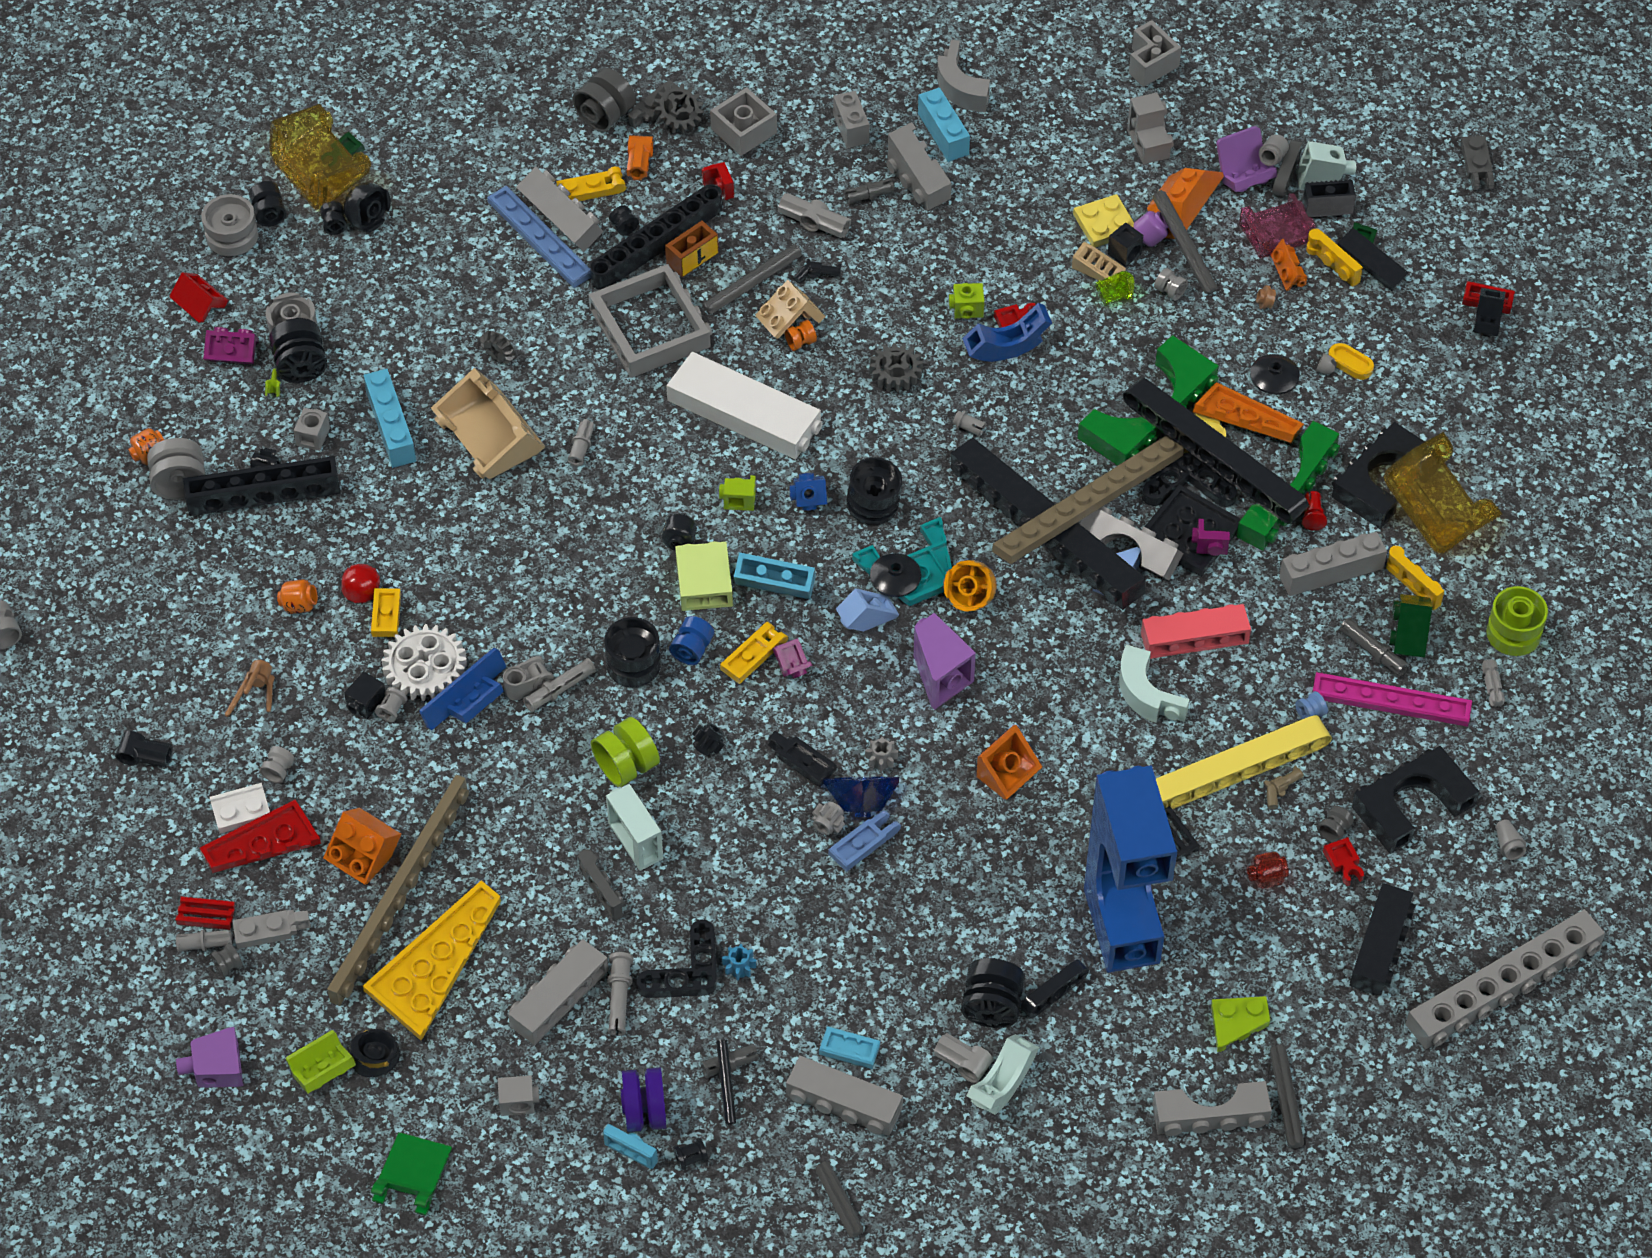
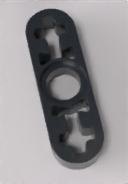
M1074 960L1029 994L1021 1003L1020 1009L1029 1018L1038 1016L1080 984L1088 975L1089 969L1080 960Z

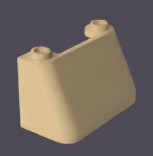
M473 368L431 407L437 415L434 419L443 429L448 427L452 430L475 459L473 462L476 466L473 467V470L482 479L485 477L492 479L537 455L545 448L543 442L504 393L476 368Z

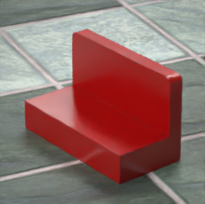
M182 272L170 294V298L199 323L205 321L212 307L225 308L229 301L200 275L195 273Z

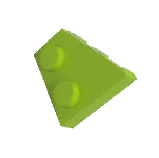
M1267 996L1211 1000L1217 1052L1224 1051L1227 1045L1237 1040L1242 1041L1248 1038L1251 1033L1259 1032L1270 1024Z

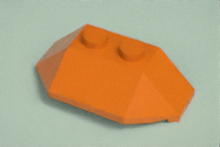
M1184 168L1170 175L1160 188V190L1166 192L1186 230L1223 179V172ZM1152 200L1147 210L1155 213L1160 212L1156 203ZM1168 227V235L1165 238L1175 239Z

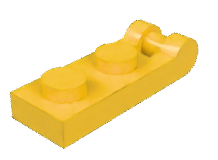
M617 166L611 167L605 172L556 181V186L561 183L571 193L568 196L571 200L576 198L579 201L619 194L626 190L625 181L621 179L623 176L621 168Z
M1310 230L1306 247L1307 253L1317 255L1326 266L1332 268L1342 280L1349 283L1352 287L1359 284L1363 267L1321 230Z
M1392 546L1386 563L1387 570L1416 596L1431 598L1432 610H1436L1441 606L1444 595L1441 585L1428 577L1420 566L1415 565L1404 556V549L1402 547Z
M766 622L720 664V670L738 684H741L774 653V647L788 641V636L783 632H777L775 626Z

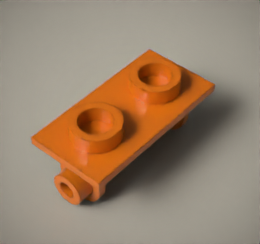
M1281 239L1272 252L1271 258L1286 291H1289L1292 285L1303 287L1307 283V276L1302 267L1298 266L1300 262L1295 249L1290 245H1286L1284 239Z

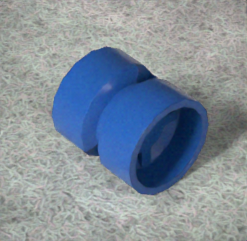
M688 616L679 628V634L674 637L670 644L669 651L678 661L687 665H697L715 632L713 627L702 618Z

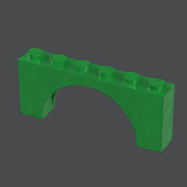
M1172 335L1157 349L1155 365L1170 380L1173 388L1171 397L1187 409L1192 404H1196L1203 394L1218 382L1219 366ZM1094 408L1079 423L1077 439L1118 466L1155 443L1163 432L1143 417L1118 418L1104 414Z

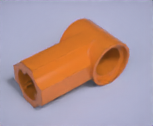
M629 135L627 176H630L633 180H642L644 177H647L649 159L653 156V136Z

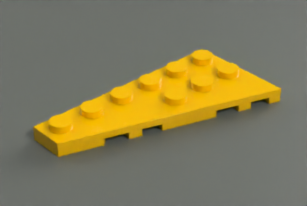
M481 880L363 985L364 992L418 1039L422 1040L501 903L500 895Z

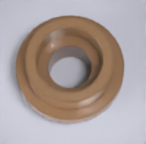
M1265 285L1263 289H1259L1256 303H1259L1260 309L1272 308L1276 297V290L1271 289L1268 285Z

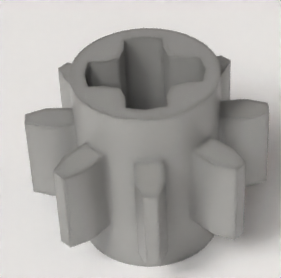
M881 737L876 741H870V749H865V758L869 759V767L874 766L882 771L888 767H894V760L898 759V750H894V741L889 742Z
M834 802L825 803L824 806L819 803L812 812L814 815L812 818L814 820L813 826L824 835L832 834L833 831L838 834L845 825L843 822L845 819L843 816L844 811Z

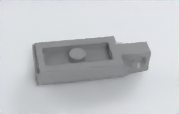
M284 910L232 920L236 946L239 949L292 939L291 936L297 934V930L311 928L308 911L294 912V910Z

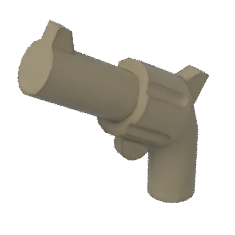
M1296 765L1289 774L1263 782L1267 788L1266 795L1269 809L1278 808L1277 795L1283 797L1289 785L1303 778V772Z

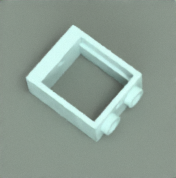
M630 784L622 788L613 789L606 795L608 824L641 871L663 859L661 830Z

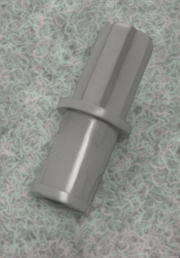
M588 419L580 422L577 434L572 438L573 446L568 462L573 466L583 465L586 451L591 447L590 438L594 429V423Z
M203 929L197 933L176 935L178 952L195 949L206 951L210 947L225 946L228 943L232 944V934L229 930L205 932Z

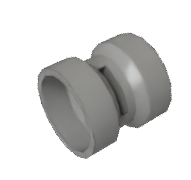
M1169 268L1163 269L1154 283L1155 289L1160 292H1166L1168 297L1174 301L1184 294L1188 286L1187 279L1182 276L1177 277L1174 271Z
M273 746L267 755L268 760L263 762L259 771L267 780L274 783H282L287 775L286 769L292 766L295 758L288 750L279 746Z

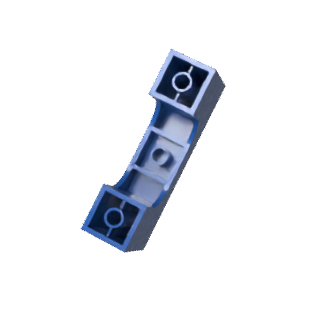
M1152 765L1145 767L1134 766L1130 769L1116 772L1106 771L1096 776L1084 892L1107 973L1160 964L1164 933L1153 899L1151 884L1173 881L1177 849Z

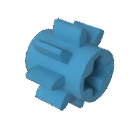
M742 944L734 948L728 947L729 956H722V965L726 966L725 974H732L736 977V980L745 976L751 977L750 968H756L753 949L747 950Z

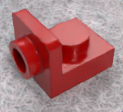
M725 162L702 168V183L704 186L715 184L721 188L725 200L734 198V182Z

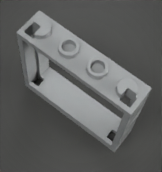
M669 264L588 294L590 311L630 378L687 357L691 352L697 353L711 347L710 335H712L710 325L704 323L699 307L692 304L688 289H683L678 273L673 272ZM667 284L695 331L635 354L607 307Z

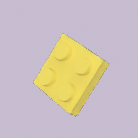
M1117 194L1073 209L1074 217L1093 247L1108 244L1109 235L1125 222L1132 227L1134 224Z

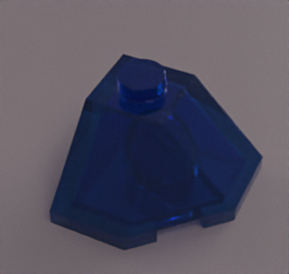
M886 776L824 779V785L843 811L855 812V817H871V812L882 811L899 784V777Z

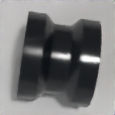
M621 205L610 213L609 221L613 226H616V230L620 235H629L637 229L639 220L635 215H632V211L628 206Z

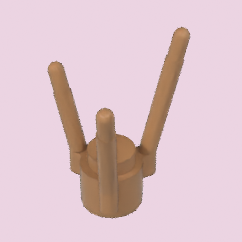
M263 660L252 662L242 685L225 712L226 717L230 716L243 693L248 694L252 686L263 687L264 684L267 685L266 711L271 712L272 688L275 677L270 675L272 666L268 662Z

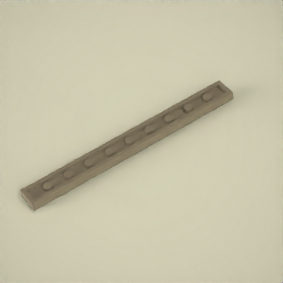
M1163 437L993 543L992 552L1008 563H1014L1182 457L1184 448L1170 438Z
M455 775L327 988L331 1003L340 1006L345 998H349L353 991L355 980L365 972L368 958L378 950L380 938L384 932L390 930L396 911H400L403 908L408 891L416 886L420 871L423 867L426 868L431 860L433 849L441 844L444 831L448 825L451 826L453 824L460 804L463 805L469 795L466 778Z

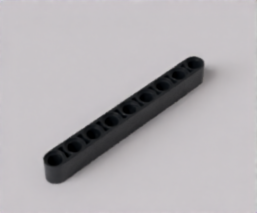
M1140 378L1123 392L1124 402L1132 410L1282 522L1291 524L1308 509L1309 503L1304 495L1148 379Z

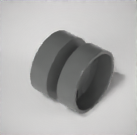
M602 68L590 78L588 83H585L573 94L572 101L576 112L587 125L597 131L606 132L620 117L624 116L634 107L636 96L631 85L621 74L610 68Z

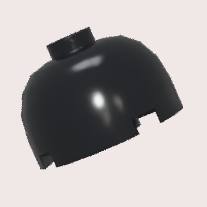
M368 182L355 185L348 192L344 201V213L347 220L356 228L366 232L377 230L385 221L382 218L385 211L389 212L391 207L389 192L377 184Z

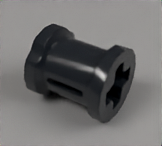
M697 1138L696 1142L682 1147L678 1145L673 1147L675 1158L681 1171L685 1170L688 1165L700 1161L703 1163L708 1162V1155L701 1138Z

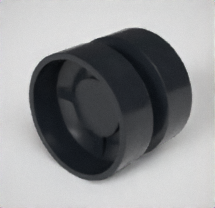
M627 617L613 623L606 631L604 637L606 667L609 676L616 683L626 687H640L650 683L657 677L661 668L660 641L657 629L649 621L638 617Z

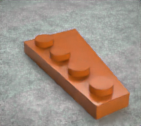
M1217 382L1199 399L1193 409L1194 413L1291 443L1302 432L1304 423Z

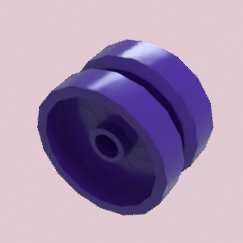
M661 1067L646 1069L644 1073L646 1086L640 1087L639 1073L636 1070L622 1071L623 1089H620L622 1113L626 1116L627 1133L642 1131L644 1128V1113H648L649 1127L652 1130L667 1129Z

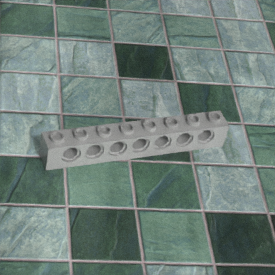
M1583 909L1412 1009L1408 1013L1405 1025L1425 1050L1433 1045L1439 1046L1451 1034L1465 1031L1473 1021L1487 1018L1495 1008L1499 1006L1506 1007L1521 993L1528 994L1541 981H1550L1563 968H1572L1585 955L1592 956L1602 948L1601 944L1605 932L1589 913ZM1546 953L1553 954L1556 957L1548 956ZM1524 966H1530V967H1532L1534 970H1529V969L1525 968ZM1503 979H1508L1512 983L1505 982ZM1481 992H1487L1490 996L1483 995ZM1459 1005H1465L1468 1009L1461 1008ZM1436 1018H1443L1446 1022H1441Z

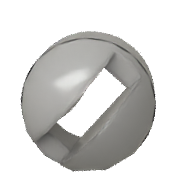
M1323 353L1316 372L1327 375L1334 372L1336 367L1335 359Z

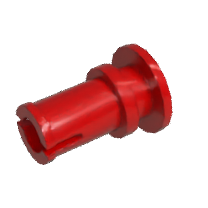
M1310 491L1311 500L1309 493L1305 495L1309 507L1304 511L1302 525L1307 530L1317 531L1327 525V517L1321 508V494L1317 491Z

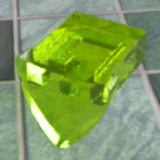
M1120 271L1113 276L1096 282L1095 287L1104 306L1133 297L1134 277L1131 273Z

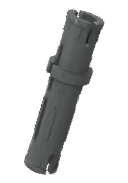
M1350 617L1341 624L1342 627L1339 630L1370 653L1378 664L1386 666L1397 677L1405 673L1409 664L1394 654L1393 649L1389 645L1385 646Z

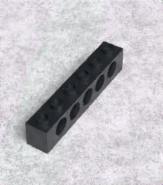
M335 456L183 478L189 516L341 494Z

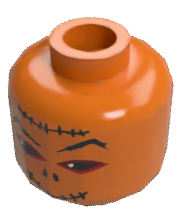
M147 428L131 437L130 444L132 447L128 451L135 462L140 460L142 464L148 465L147 455L149 449L156 443L163 441L164 438L158 430L154 431L151 428Z
M305 579L287 581L282 585L281 591L278 592L277 601L279 606H283L288 614L310 612L318 601L317 590L314 585H311Z

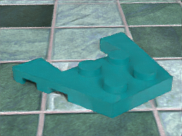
M941 517L920 525V532L929 546L907 555L914 559L921 569V581L917 589L906 596L898 597L908 606L944 592V579L948 570L952 569ZM873 545L852 553L854 563L869 575L872 565L880 558Z

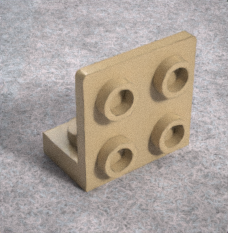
M789 280L780 286L776 293L756 313V317L776 339L801 314L808 320L812 317L818 323L826 316L805 293Z

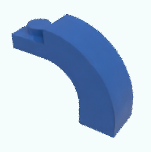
M1037 303L1019 321L1002 328H991L978 323L962 339L969 357L981 361H1001L1018 357L1043 342L1041 334L1052 325V321L1045 305Z

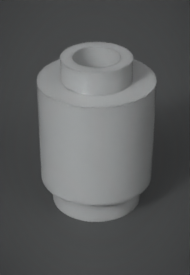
M1271 135L1259 150L1261 162L1267 166L1278 164L1289 150L1288 141L1281 135Z

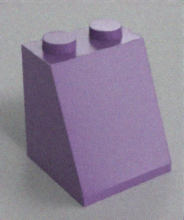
M935 613L919 620L914 627L913 656L931 707L935 710L974 682L976 653Z

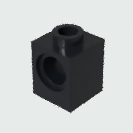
M1125 222L1109 235L1108 255L1123 266H1128L1142 254L1144 235Z
M363 671L344 692L347 709L354 715H361L368 719L385 698L386 690L384 683Z

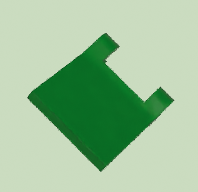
M398 1132L381 1174L372 1187L371 1193L374 1194L372 1201L383 1204L389 1188L417 1196L414 1205L417 1206L415 1213L426 1216L434 1191L452 1151V1146Z

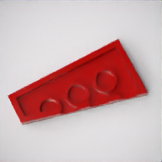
M295 799L199 849L212 873L319 845L321 840Z

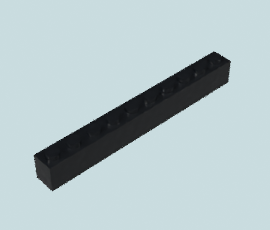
M973 437L950 453L952 472L957 477H961L968 482L973 490H977L985 496V499L990 504L997 506L1007 518L1014 520L1019 527L1056 505ZM1078 522L1041 545L1053 552L1059 561H1063L1070 566L1076 575L1082 576L1093 589H1097L1105 595L1111 604H1116L1122 610L1145 594V577Z

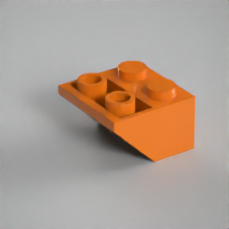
M361 808L344 811L323 859L366 885L392 857L401 833Z

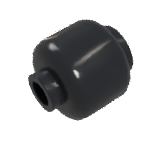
M683 513L669 516L665 521L661 535L663 543L675 551V546L693 544L697 531L696 523L690 516Z

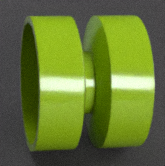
M1521 586L1509 587L1498 593L1494 599L1486 629L1490 644L1499 652L1510 656H1523L1534 651L1540 643L1548 615L1547 604L1543 597L1536 591Z
M628 717L615 725L613 728L614 734L610 731H605L592 739L590 743L592 753L605 776L617 787H623L636 779L637 771L645 773L660 763L659 753L651 736L643 725L633 717Z

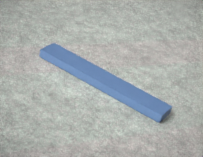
M507 186L487 197L488 203L573 288L591 278L590 268Z

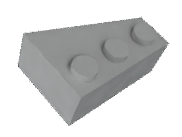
M911 122L888 134V161L886 164L892 174L895 173L900 179L902 186L910 190L916 202L922 204L928 211L951 199L952 183L938 161L930 159L925 151L928 147L924 140L919 142L914 134L916 127Z

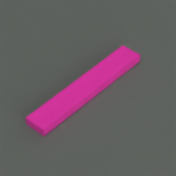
M1316 672L1313 692H1318L1328 702L1466 727L1469 724L1472 700L1318 672Z

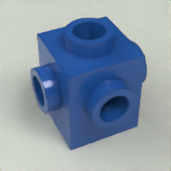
M814 473L799 474V478H793L794 485L789 486L791 501L795 500L797 507H802V510L817 509V505L827 504L824 476H814ZM807 489H811L810 493L804 494Z

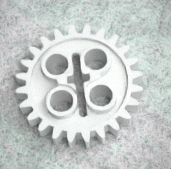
M427 624L424 625L423 630H419L415 625L413 628L414 632L411 633L404 629L405 636L401 637L396 634V643L389 641V649L383 651L382 669L387 684H392L393 688L402 691L405 695L410 693L411 700H414L417 695L421 696L422 701H425L426 695H430L433 699L436 693L443 691L465 672L467 659L462 641H457L455 633L448 636L447 628L439 632L438 625H435L432 630H428Z

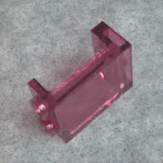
M1294 193L1288 195L1287 203L1254 213L1250 206L1241 208L1239 225L1259 258L1271 255L1281 239H1284L1286 245L1291 247L1308 243L1309 231L1315 229L1313 219L1308 217L1302 201L1298 200Z

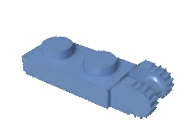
M884 810L871 820L867 819L828 850V855L847 872L898 833L901 825L895 821L883 830H880L879 828L890 818V814Z

